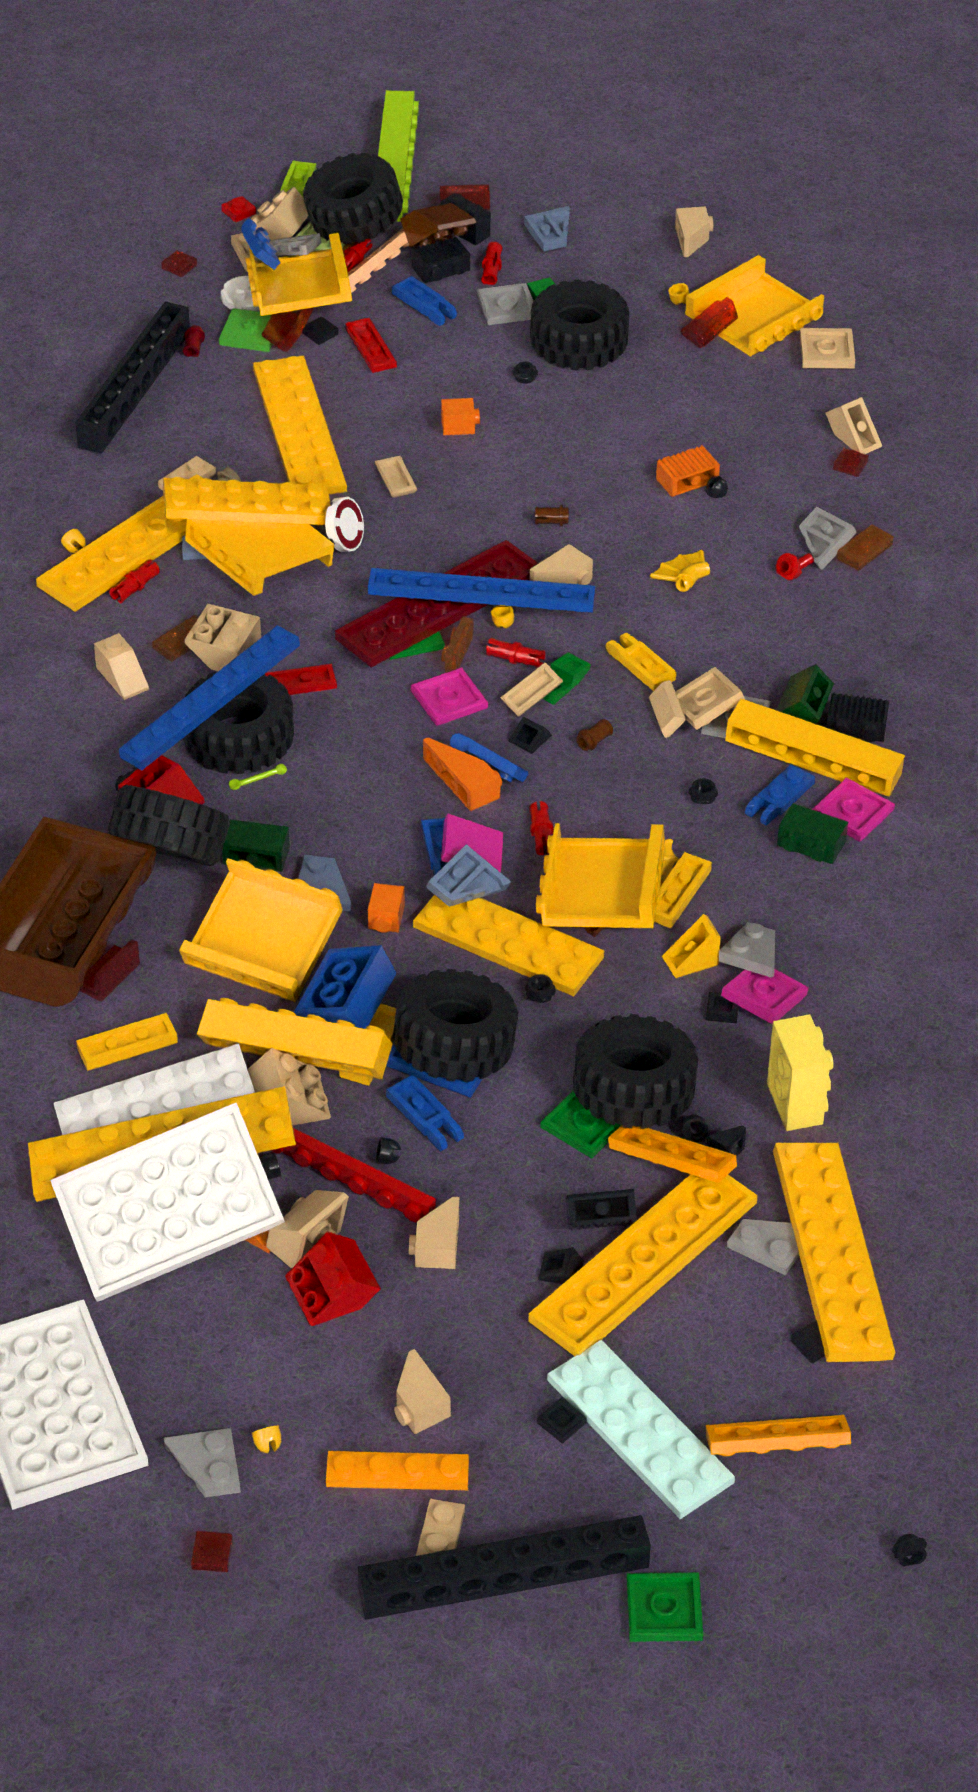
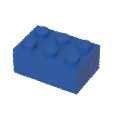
M382 945L329 949L294 1011L296 1016L307 1018L308 1014L324 1018L327 1022L336 1023L337 1020H344L354 1024L355 1027L366 1029L396 975V971Z

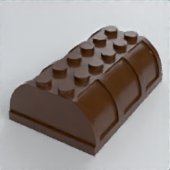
M43 816L0 883V991L54 1007L63 1006L73 1001L81 990L84 977L90 967L99 960L106 949L110 934L131 908L135 893L151 875L155 866L156 847Z

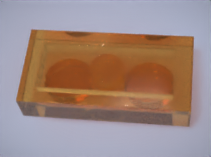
M872 524L841 547L837 552V559L859 571L892 546L894 536Z
M193 615L152 642V649L171 662L190 651L191 649L185 644V638L198 617Z
M462 617L458 627H454L451 632L450 644L445 645L443 648L441 660L445 662L446 673L459 669L471 645L474 619Z

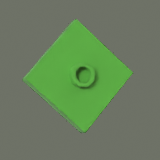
M232 308L219 337V345L270 352L283 322L282 315L271 314L261 316L260 312Z

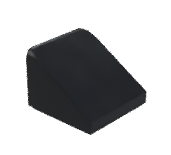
M523 717L508 741L532 754L552 734L543 726Z
M738 1126L713 1133L707 1137V1146L734 1154L737 1157L745 1149L746 1127Z
M574 1247L547 1252L544 1254L538 1280L563 1284L583 1267L584 1260Z

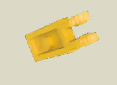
M624 633L620 636L621 645L614 640L606 643L607 652L651 690L655 691L662 682L668 680L673 682L676 680L677 672L643 642L637 641L630 634Z

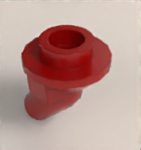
M791 553L782 554L777 560L776 572L787 580L796 579L802 574L801 570L814 563V559L810 553L805 554L799 559Z

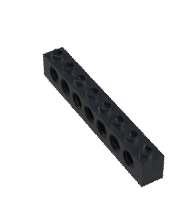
M166 301L162 304L75 422L78 448L98 453L104 452L186 339L185 331L190 327L189 308L187 306Z
M639 1515L358 1566V1589L365 1620L649 1568L651 1544L643 1517Z

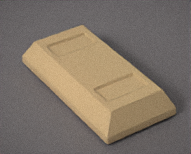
M401 456L375 461V465L393 498L417 491V487Z
M544 663L500 698L519 717L558 687L563 680Z
M668 680L662 682L649 696L665 738L670 737L686 720L672 682Z

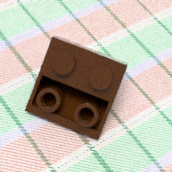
M453 203L417 209L400 218L409 247L435 244L436 241L449 240L450 237L453 239V236L467 233V228L476 224L474 217Z

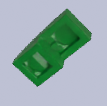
M569 652L552 662L550 668L563 682L542 699L553 705L556 704L584 678L590 670L591 664Z

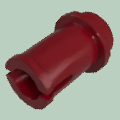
M193 325L185 331L186 342L183 353L188 357H198L201 343L205 340L203 329L200 326Z

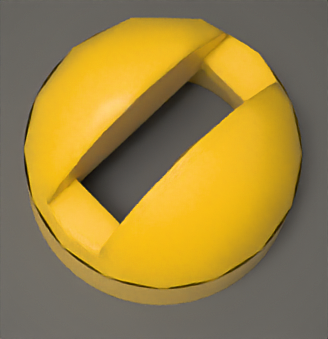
M677 283L668 290L673 304H686V295L690 294L688 285Z
M72 529L64 534L61 544L67 551L76 553L79 551L77 548L85 547L86 541L78 529Z
M498 605L491 610L492 621L496 627L500 628V626H503V628L507 629L513 624L514 611L512 606Z
M279 1425L252 1432L254 1444L261 1452L269 1453V1442L274 1452L280 1447L281 1432Z

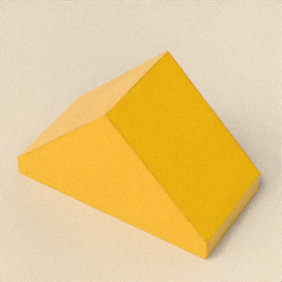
M703 914L662 955V958L675 978L717 966L719 964L721 936L708 916Z

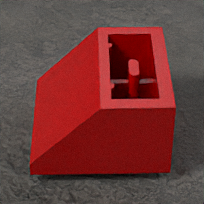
M163 755L142 771L137 769L118 785V790L124 785H132L174 795L202 805L205 803L204 797L180 764Z
M329 1231L285 1275L310 1326H315L362 1309L381 1289L356 1241Z

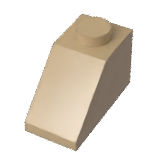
M706 206L676 209L675 229L683 257H689L709 240V231H713V218L708 216Z
M862 397L825 412L834 435L858 455L862 456L882 447Z
M568 544L531 568L530 581L588 585L593 576V559Z
M119 633L94 643L96 668L123 700L149 690L148 683L134 650Z
M451 1197L417 1221L416 1235H410L409 1255H415V1267L456 1268L459 1197Z
M415 1349L409 1351L397 1387V1406L394 1407V1411L402 1426L408 1425L412 1432L417 1434L451 1417V1401L448 1393Z

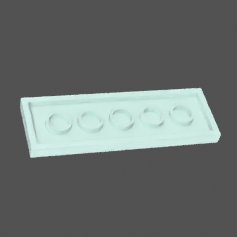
M602 1340L587 1348L581 1355H576L547 1374V1381L571 1406L587 1417L586 1421L679 1519L734 1484L735 1476L715 1455H711L710 1450Z

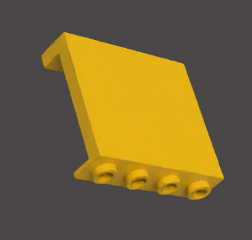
M339 233L329 234L331 249L310 252L308 255L278 257L281 263L274 270L261 260L255 261L254 253L249 248L250 257L245 259L254 307H259L261 316L352 301L349 276Z
M757 255L686 295L685 315L751 357L759 351L763 352L771 344L782 341L790 333L799 331L800 328H803L809 322L818 320L823 315L824 295L821 294L812 300H808L765 273L766 259Z
M187 519L185 541L253 596L263 592L264 578L315 559H319L328 567L332 565L334 543L309 524Z
M555 823L553 835H548L547 840L549 855L544 856V873L546 874L540 876V893L542 895H537L536 913L542 915L543 926L653 928L665 854L664 825L651 824L649 839L561 838L560 823Z
M227 858L226 864L229 872L192 942L183 941L179 949L182 959L187 965L296 1002L343 911L339 896L330 889L321 888L320 890L309 886L303 880H291L282 877L274 870L267 869L264 871L255 868L247 861H235Z

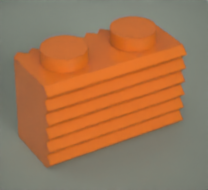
M701 445L695 449L682 451L681 454L677 453V455L673 454L671 457L667 456L662 460L659 459L657 461L656 480L673 497L706 486L711 477L719 476L720 464Z

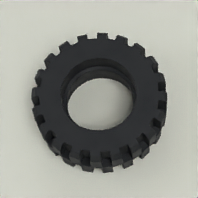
M350 153L348 156H338L331 162H325L320 169L317 168L313 172L312 177L308 178L303 190V200L314 231L317 234L320 233V237L327 241L329 240V234L339 233L340 241L345 245L352 244V242L362 243L365 242V239H374L378 237L379 233L386 232L390 224L394 225L403 207V197L393 167H391L389 162L374 154L370 156L368 153H361L360 155Z
M574 280L573 282L562 281L559 285L555 286L553 284L546 291L543 290L532 303L531 344L535 352L541 358L544 357V360L550 364L554 362L557 367L563 369L571 367V370H579V368L593 370L595 366L601 368L606 366L608 361L612 363L617 360L628 345L629 307L625 299L615 289H609L608 285L603 283L599 285L591 280H588V282H581V280Z
M217 672L208 674L206 679H199L194 684V687L187 691L185 697ZM264 674L183 738L188 753L192 754L194 760L198 763L203 761V766L210 770L214 767L218 768L219 773L228 774V770L235 771V774H244V770H252V773L261 771V766L263 765L270 767L276 763V758L281 759L287 753V749L293 743L292 698L282 683H278V680L273 676H265ZM231 717H249L255 719L253 721L242 724H228L221 722L222 720Z
M124 785L118 790L107 829L111 835L155 846L156 853L197 864L214 866L220 860L230 820L228 815L219 812V810L187 799L142 787Z
M447 969L446 972L434 970L428 975L423 973L414 980H411L399 994L393 1030L394 1045L408 1064L412 1063L414 1069L419 1072L425 1071L430 1077L436 1079L443 1077L446 1078V1081L453 1082L456 1079H463L464 1082L473 1081L478 1076L480 1079L491 1075V1072L495 1074L511 1058L518 1023V1009L509 992H505L502 985L497 982L492 983L490 978L484 975L477 976L474 975V972L467 970L465 972H456V969Z
M630 1014L629 1017L613 1016L608 1021L603 1019L597 1022L595 1027L591 1026L587 1029L576 1044L573 1075L575 1096L586 1110L589 1109L591 1115L597 1119L603 1118L606 1123L611 1125L617 1123L623 1125V1128L632 1129V1126H641V1129H645L655 1124L658 1127L665 1125L669 1122V1119L674 1121L691 1106L694 1099L698 1068L696 1047L691 1039L687 1038L684 1031L680 1028L675 1029L672 1023L665 1020L663 1022L657 1021L656 1017L647 1016V1018L639 1017V1014Z

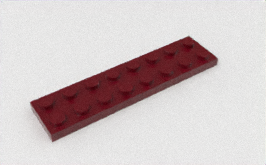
M505 540L442 574L530 581V569L539 563ZM397 597L335 630V639L372 668L489 604Z

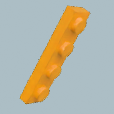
M622 1125L608 1137L610 1149L720 1183L737 1167V1159L734 1154L650 1128L641 1129V1126H632V1129L623 1128Z
M845 1415L706 1425V1439L711 1455L732 1456L735 1453L741 1452L763 1454L771 1450L781 1449L800 1451L807 1447L823 1446L825 1448H836L840 1445L851 1444V1431Z
M328 1451L326 1487L468 1490L469 1454Z

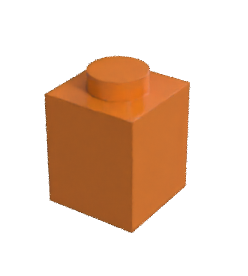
M473 398L441 399L443 435L475 434V425L480 424L479 408H474Z
M374 883L368 907V929L377 930L382 933L389 931L399 932L405 907L404 886Z

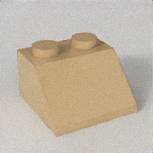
M315 1190L306 1198L300 1197L293 1204L290 1212L283 1217L285 1222L267 1230L269 1234L266 1247L292 1269L327 1231L335 1234L341 1232L349 1196L344 1192Z

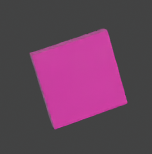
M463 668L411 685V692L436 726L488 708V701Z
M846 777L812 810L848 821L847 835L861 842L894 810L895 804Z
M447 814L443 825L441 860L448 863L467 844L501 873L503 832Z
M774 969V976L772 978L743 970L722 988L721 996L773 1025V1021L783 1017L807 995L809 987Z

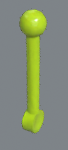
M278 764L275 769L240 781L232 779L229 782V788L237 790L243 785L275 774L283 775L286 773L287 767L284 764Z

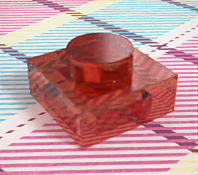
M176 250L161 262L162 269L183 277L197 266V258Z
M843 448L834 462L833 470L859 477L868 463L869 455Z
M196 1531L191 1560L192 1570L228 1572L233 1535L229 1533Z

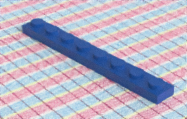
M371 568L368 594L593 613L595 586Z
M278 625L119 748L120 758L142 771L300 646L299 637Z

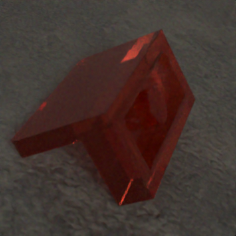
M489 184L446 185L439 188L440 202L453 193H457L468 199V201L481 205L483 209L490 210Z
M728 297L724 298L721 302L716 300L681 330V334L697 347H705L738 319L734 302Z
M314 307L301 309L296 314L292 311L272 314L261 334L262 337L282 351L288 352L299 339Z
M131 939L123 948L114 945L89 969L84 977L83 986L80 991L102 1002L140 965L138 942Z

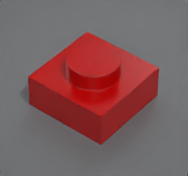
M243 196L221 204L222 212L234 222H239L256 214V207Z

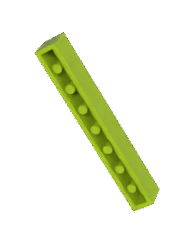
M386 90L378 156L389 162L395 171L403 197V207L397 219V222H401L400 218L403 217V213H408L419 101H415V91Z

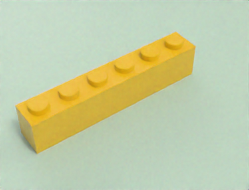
M742 698L727 722L725 737L727 742L841 782L847 777L872 792L890 797L902 774L905 758L903 754Z
M220 998V1001L207 1000L197 1035L207 1045L226 1048L239 1043L242 1052L260 1056L274 1048L284 1054H290L307 1065L311 1064L316 1067L377 1079L383 1078L393 1045L385 1031L375 1026H366V1029L355 1027L354 1024L344 1020H337L336 1023H332L312 1014H308L307 1018L296 1016L294 1012L286 1009H278L277 1012L269 1011L264 1006L250 1003L249 1006L238 1005L236 1001L228 998Z

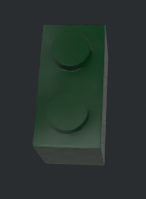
M817 664L790 676L776 711L816 723L821 718L834 683Z
M792 803L779 825L777 846L783 847L789 852H797L809 856L819 862L824 861L833 864L846 843L848 821Z
M230 819V826L222 850L223 864L227 865V858L235 861L244 860L258 869H271L282 872L290 847L289 827Z

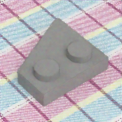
M320 233L274 239L269 243L277 250V257L308 255L310 252H314V249L322 242Z
M816 507L799 525L806 544L813 555L814 562L821 570L857 533L853 525L819 507Z
M747 922L719 950V962L772 978L775 967V930L763 927L757 923Z
M743 1219L727 1241L728 1248L784 1275L788 1273L799 1257L792 1223Z
M231 1428L164 1438L166 1451L168 1453L171 1452L180 1463V1468L188 1477L195 1481L196 1487L205 1498L241 1492Z

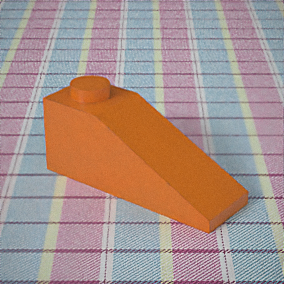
M429 737L423 739V759L470 811L500 798L501 776L484 760Z

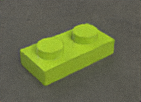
M292 161L281 190L287 192L295 187L303 196L305 184L316 170V163Z

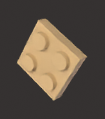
M800 328L802 368L855 369L852 329Z
M716 667L676 691L685 719L696 730L709 724L724 712L733 709L741 698L745 699L742 691Z

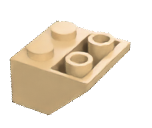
M295 187L287 192L281 190L274 196L273 202H264L257 209L259 214H255L251 218L257 225L256 230L259 227L264 228L268 232V237L271 241L292 237L309 216L304 198Z
M207 604L186 636L185 644L211 670L219 671L261 638L260 617Z
M271 1048L247 1069L255 1093L285 1086L292 1125L331 1118L327 1104L328 1099L321 1082V1074L313 1065H307L290 1054H284Z

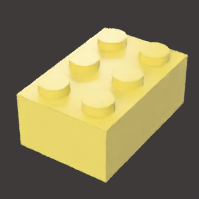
M810 1014L773 1021L767 1085L786 1131L822 1125L824 1113L828 1112L826 1096L827 1091L831 1090L829 1070L833 1069V1057L830 1050H825L822 1030L819 1026L815 1027Z

